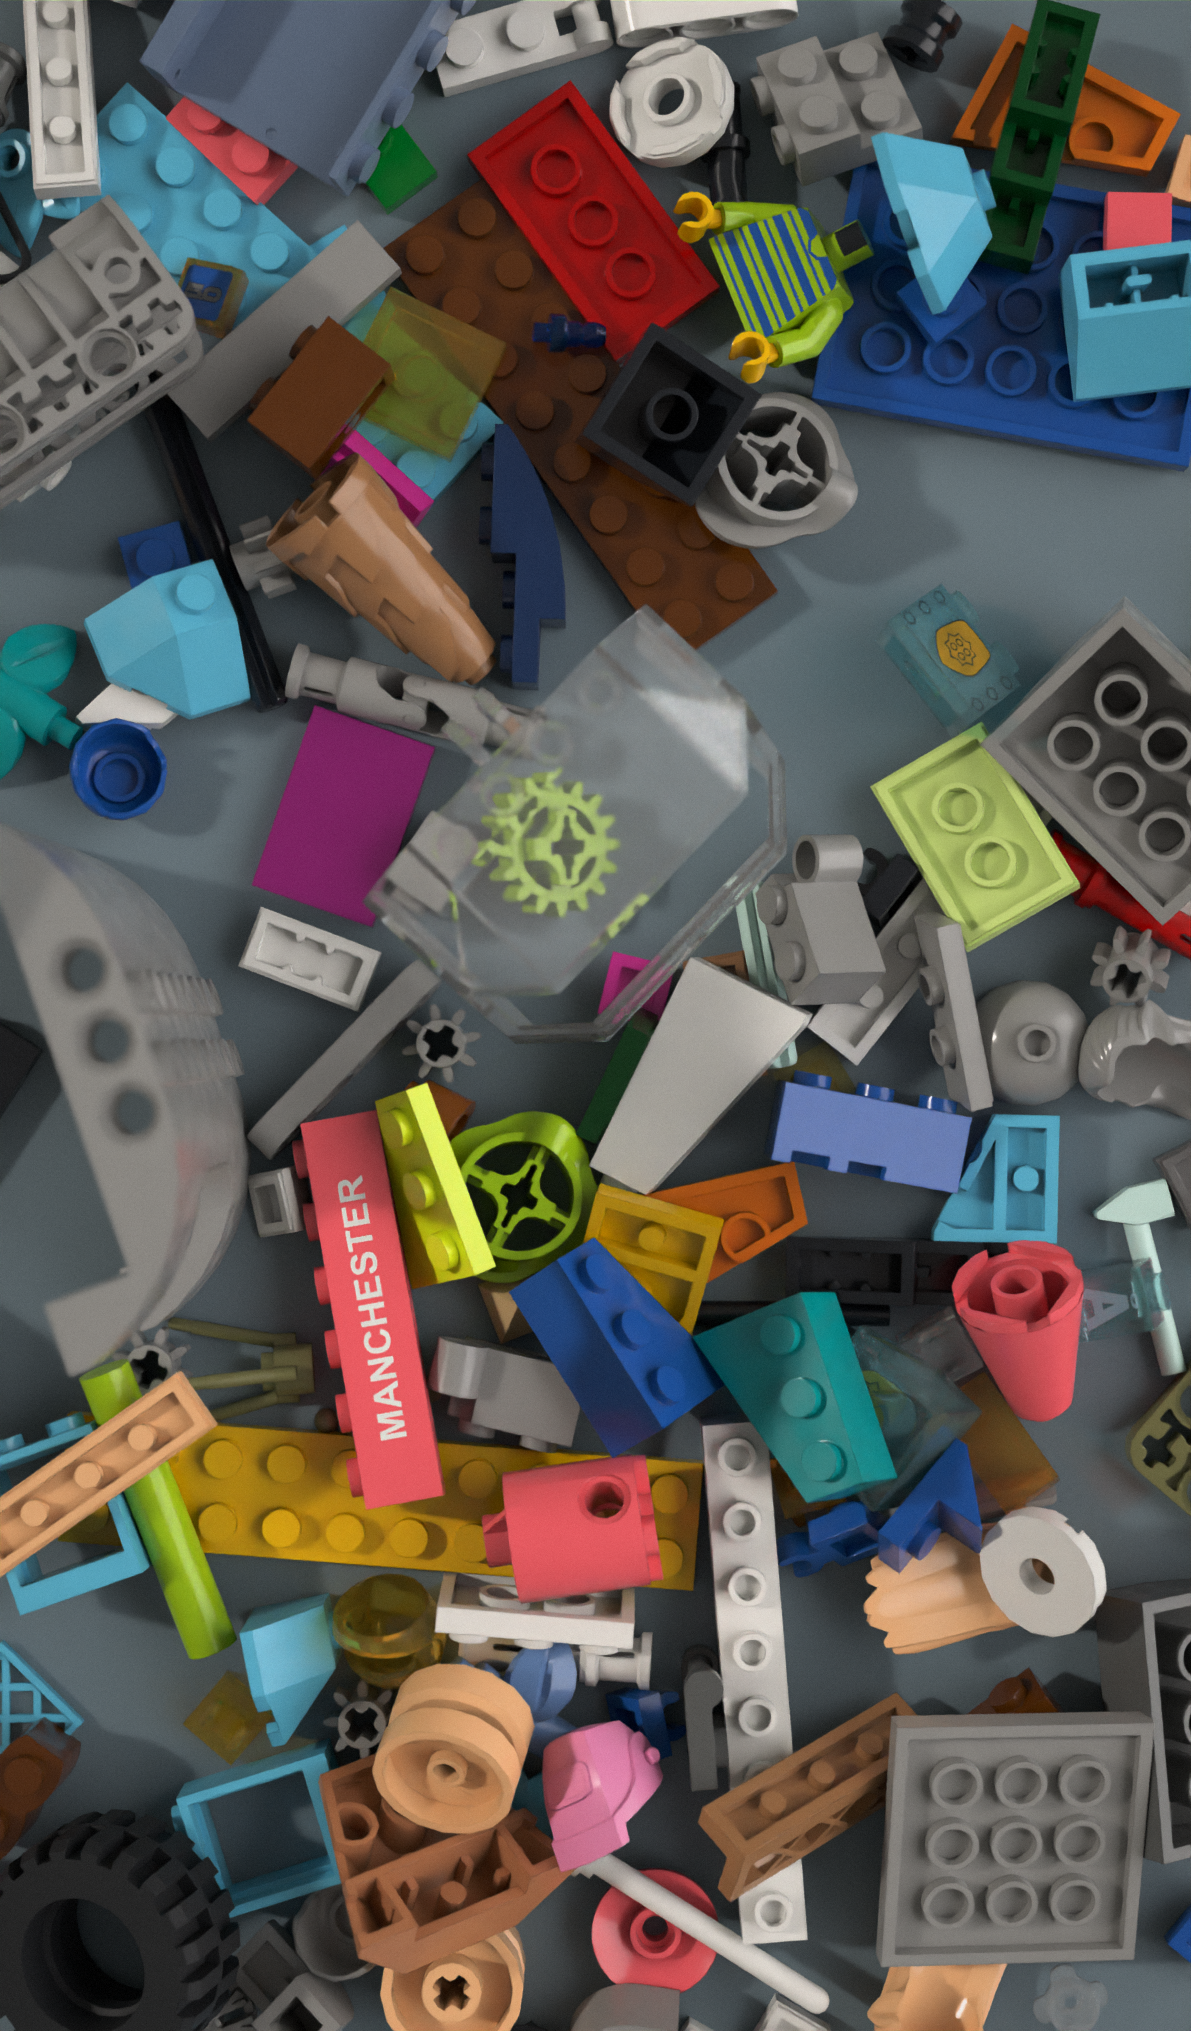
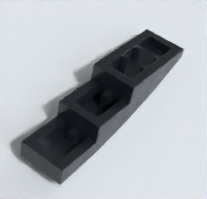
M787 1236L785 1298L800 1292H835L839 1303L914 1306L915 1304L954 1306L952 1284L958 1270L974 1255L986 1249L988 1257L991 1258L1009 1252L1007 1243L933 1241L931 1238Z

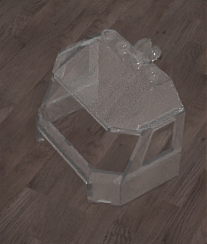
M647 604L599 643L523 724L485 688L481 687L471 697L476 703V708L490 722H495L510 738L491 756L477 742V737L463 723H457L452 718L441 730L480 769L403 849L362 901L448 985L515 1044L608 1042L787 854L785 760L746 702V698ZM748 762L766 779L768 838L593 1022L533 1025L504 996L559 995L748 796Z

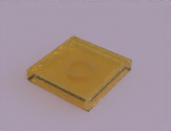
M390 287L363 343L391 364L395 379L363 420L451 463L507 349V345L505 342Z

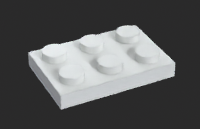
M444 1571L437 1604L435 1632L449 1633L450 1639L466 1644L483 1643L488 1640V1637L514 1639L516 1645L527 1649H547L552 1647L554 1642L577 1644L582 1651L590 1654L611 1655L617 1653L618 1648H633L635 1587L521 1604L514 1577Z

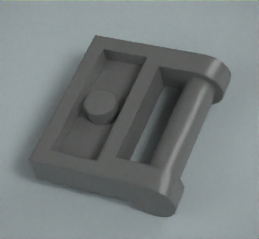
M704 1644L690 1646L681 1657L687 1752L692 1791L718 1789L716 1768L729 1767L723 1712L712 1713V1708L721 1701L724 1690L721 1677L718 1675L719 1661L714 1650Z

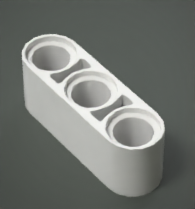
M610 0L616 42L619 46L627 48L647 47L658 40L675 37L697 40L767 30L789 24L799 16L796 0Z

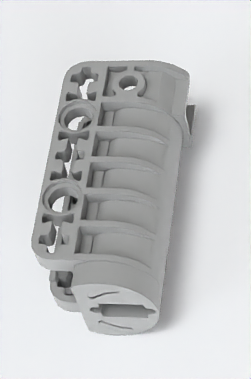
M106 195L50 234L48 238L54 251L0 288V450L10 443H16L10 451L0 454V510L190 378L200 368L203 361V343L195 327V315L188 298L128 216L109 195ZM185 349L187 359L178 364L173 357ZM144 351L145 355L141 356L139 352ZM124 369L115 376H107L111 371ZM155 370L156 374L161 378L151 384L148 375ZM139 382L138 390L131 399L124 402L113 401L114 398ZM90 388L92 393L86 395L85 390ZM62 408L65 409V410H63V411H61V412H59V413L57 412L58 410H60V409H62ZM101 408L108 415L98 421L94 412ZM78 424L81 433L71 439L66 432ZM37 425L39 430L31 434L30 428ZM49 445L55 452L45 458L42 449ZM32 457L31 465L24 474L17 477L6 476L7 473Z

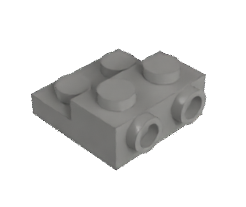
M878 32L824 51L817 36L756 57L758 76L750 79V88L756 108L761 117L771 114L775 124L774 127H771V136L779 161L782 165L792 163L802 187L876 161L877 157L871 139L874 135L886 132L923 140L922 126Z

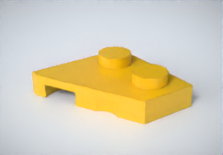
M600 1183L595 1195L583 1244L595 1238L692 1336L725 1219Z

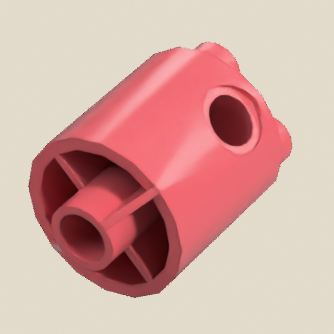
M625 1454L614 1458L611 1456L503 1472L502 1484L505 1509L500 1513L482 1515L483 1536L489 1568L513 1566L516 1589L521 1604L651 1585V1581L663 1580L645 1454L636 1456Z

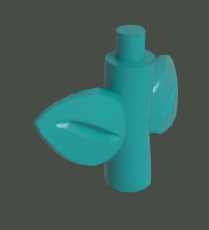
M38 624L22 628L9 636L0 650V780L16 766L21 758L26 735L43 746L48 745L54 740L72 750L83 734L81 726L66 718L67 708L47 695V693L60 686L67 678L76 656V632L66 626Z

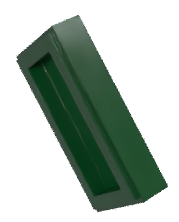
M638 1006L622 1034L576 1132L577 1136L594 1144L597 1141L601 1142L659 1023V1020H657L658 1015Z

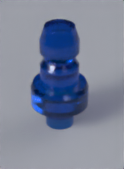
M550 313L548 323H533L532 341L547 343L548 353H563L566 347H579L580 345H584L586 348H597L604 346L606 343V326L597 322L582 324L579 321H568L567 316L564 314Z

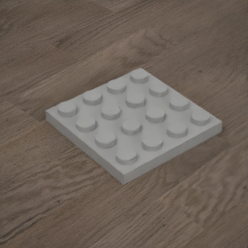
M1141 1711L891 1716L876 1955L880 1966L909 1967L1134 1960L1154 1721Z

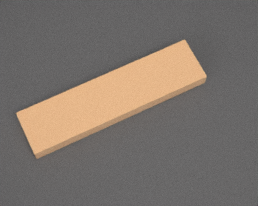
M182 1371L168 1378L0 1496V1577L218 1425Z

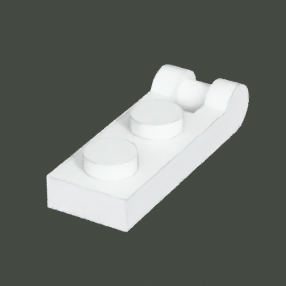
M523 0L454 20L446 33L448 37L446 51L436 66L444 98L607 50L614 42L609 24L601 21L597 5L601 0ZM573 15L577 29L572 33L559 36L555 20Z

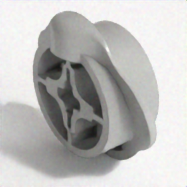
M771 392L762 394L741 430H762L772 433L774 436L762 438L751 432H748L746 436L738 433L695 501V506L702 522L715 536L734 546L761 549L782 544L796 537L819 534L832 528L855 504L858 496V486L855 482L850 462L840 443L836 426L825 410L804 396L786 392ZM766 467L770 469L768 473L765 471ZM731 477H732V478L734 479V481L736 482L737 487H736L735 484L733 483ZM763 501H773L783 507L790 503L798 509L792 511H773L760 507Z

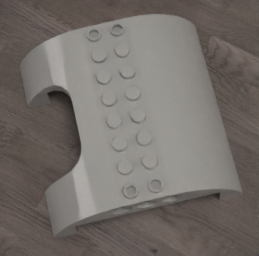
M0 822V906L127 1266L119 1269L120 1275L70 1292L44 1305L70 1377L89 1370L112 1355L138 1329L141 1332L156 1327L176 1314L199 1292L220 1265L238 1230L248 1195V1178L251 1166L250 1141L247 1139L249 1126L242 1094L236 1077L244 1075L245 1072L235 1042L232 1038L225 1040L221 1037L215 1020L216 1016L223 1014V1007L217 989L211 978L204 980L203 977H200L187 944L166 912L138 884L108 863L74 848ZM85 949H92L102 960L103 976L95 988L83 992L72 983L69 976V966L77 953ZM111 1019L116 1020L125 1028L129 1038L126 1053L114 1063L103 1060L97 1054L94 1047L96 1030L102 1023ZM133 1090L145 1094L150 1099L154 1109L151 1125L141 1134L133 1133L126 1129L121 1123L118 1114L122 1098Z

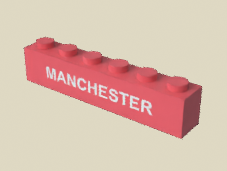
M377 1110L301 1123L303 1139L292 1141L293 1156L298 1178L309 1177L313 1202L303 1204V1214L309 1242L320 1240L324 1266L314 1267V1279L320 1306L331 1304L335 1329L325 1331L324 1334L330 1368L342 1367L346 1393L335 1395L341 1432H353L357 1457L346 1459L352 1497L364 1496L365 1507L368 1510L444 1496L446 1488L429 1390L426 1387L427 1379L406 1258Z

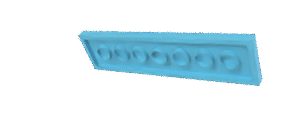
M128 82L97 115L102 195L80 197V214L106 195L112 197L140 232L180 289L190 265L231 272L233 278L218 319L211 321L195 317L220 340L225 338L318 255L261 202L256 205L170 124L166 120L165 115ZM369 302L342 327L390 363L395 379L359 424L356 431L434 500L430 507L431 509L482 453V443H491L495 439V424H504V422L372 302Z

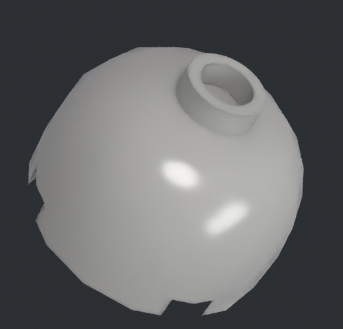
M1016 980L994 987L976 1003L991 1090L995 1098L1006 1104L1037 1106L1059 1099L1078 1083L1079 1048L1088 1024L1084 1012L1068 993L1047 982Z

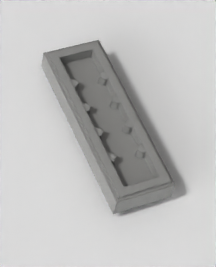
M937 911L914 916L924 965L923 968L918 970V984L924 1001L927 1005L932 1006L936 1028L930 1030L929 1040L935 1060L940 1066H943L949 1097L971 1112L991 1107L994 1100L961 925Z

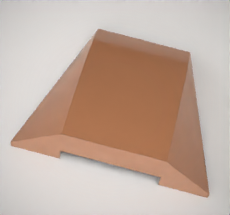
M376 1753L320 1774L319 1789L359 1959L403 1974L409 1973L515 1927L576 1870L560 1871L551 1845L553 1840L535 1826L538 1818L525 1807L517 1811L510 1807L509 1814L493 1828L471 1834L443 1833L412 1822L389 1805L379 1793L372 1773Z

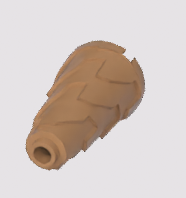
M358 452L347 455L309 485L314 492L304 502L297 498L285 511L270 532L266 546L281 562L305 581L312 580L353 617L361 615L406 655L411 652L424 664L434 668L448 681L460 683L465 680L469 685L476 684L489 673L496 663V657L492 654L496 642L469 606L468 596L430 553L433 548L399 508L395 494L374 468Z

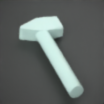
M1160 1178L1124 1187L1093 1210L1092 1215L1100 1220L1123 1223L1161 1375L1168 1376L1186 1371V1365L1149 1225L1150 1222L1175 1216L1168 1184L1165 1178Z

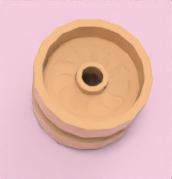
M436 1664L415 1671L400 1686L388 1726L385 1728L376 1753L372 1773L379 1793L395 1811L412 1822L443 1833L471 1834L493 1828L509 1814L535 1728L529 1705L514 1687L493 1673L465 1664Z
M515 1927L510 1928L406 1974L384 1967L380 1997L387 2023L392 2030L510 2031L520 2014L526 1962L518 1930Z

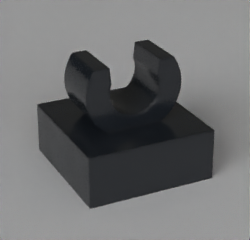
M867 848L863 852V856L870 864L877 868V876L870 883L862 884L857 882L869 920L882 929L922 877L919 869L900 854L888 865L885 856L881 852L873 848Z

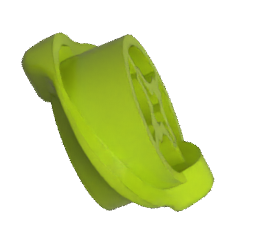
M521 1112L492 1124L470 1128L450 1141L465 1184L467 1182L479 1188L478 1191L487 1195L495 1208V1216L486 1236V1241L496 1267L474 1277L494 1283L519 1281L541 1271L560 1257L583 1244L598 1186L589 1166L590 1161L582 1138L576 1135L577 1131L564 1118L547 1112ZM521 1145L532 1148L521 1168L512 1175L497 1174L475 1165L482 1156L499 1147ZM548 1158L552 1159L559 1167L566 1180L569 1193L567 1212L556 1207L557 1205L548 1200L540 1189L541 1174ZM532 1168L533 1172L527 1182L529 1187L526 1196L534 1201L531 1209L526 1207L520 1208L509 1217L503 1228L501 1223L507 1213L505 1208L508 1204V1199L500 1194L502 1186L513 1188L526 1177L529 1169ZM521 1220H535L559 1230L551 1240L536 1249L511 1251L502 1248L508 1235L511 1234L515 1225Z

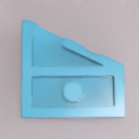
M992 1114L961 1172L958 1193H950L931 1229V1240L1002 1243L1028 1240L1057 1244L1060 1116Z

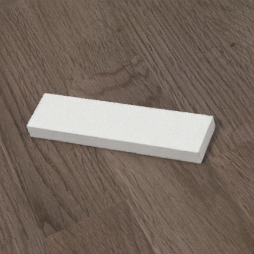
M23 0L33 189L37 200L102 195L89 0Z

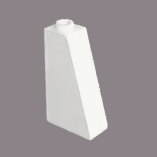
M690 957L589 1164L590 1167L604 1173L600 1182L636 1194L639 1191L647 1195L657 1190L807 1027L813 1013L797 1005H790L789 1001L700 957Z

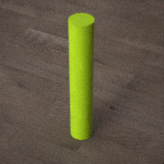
M121 1359L102 1365L79 1378L98 1428L143 1397L128 1359ZM167 1460L123 1492L189 1659L195 1660L214 1655L228 1648L237 1640V1636Z

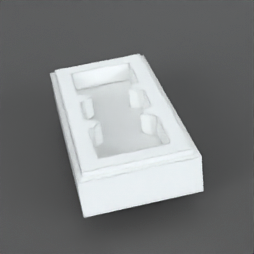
M260 907L238 966L359 1012L382 952Z

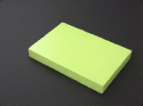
M982 722L870 786L945 916L961 925L967 953L1080 888V883L1020 784L981 746V742L989 735Z

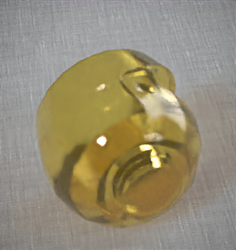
M389 1573L369 1577L347 1590L340 1597L334 1608L332 1619L334 1639L344 1648V1656L352 1671L372 1686L388 1690H399L401 1684L415 1671L440 1664L447 1643V1633L435 1632L436 1601L426 1588L412 1577Z

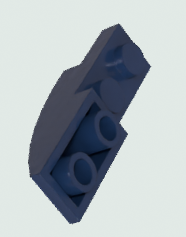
M495 424L494 443H482L481 480L493 482L492 506H480L479 545H491L490 553L493 563L516 564V571L503 572L502 609L514 610L513 635L501 634L500 673H512L513 690H539L541 628H566V593L561 549L549 503L541 481L526 451L508 424Z

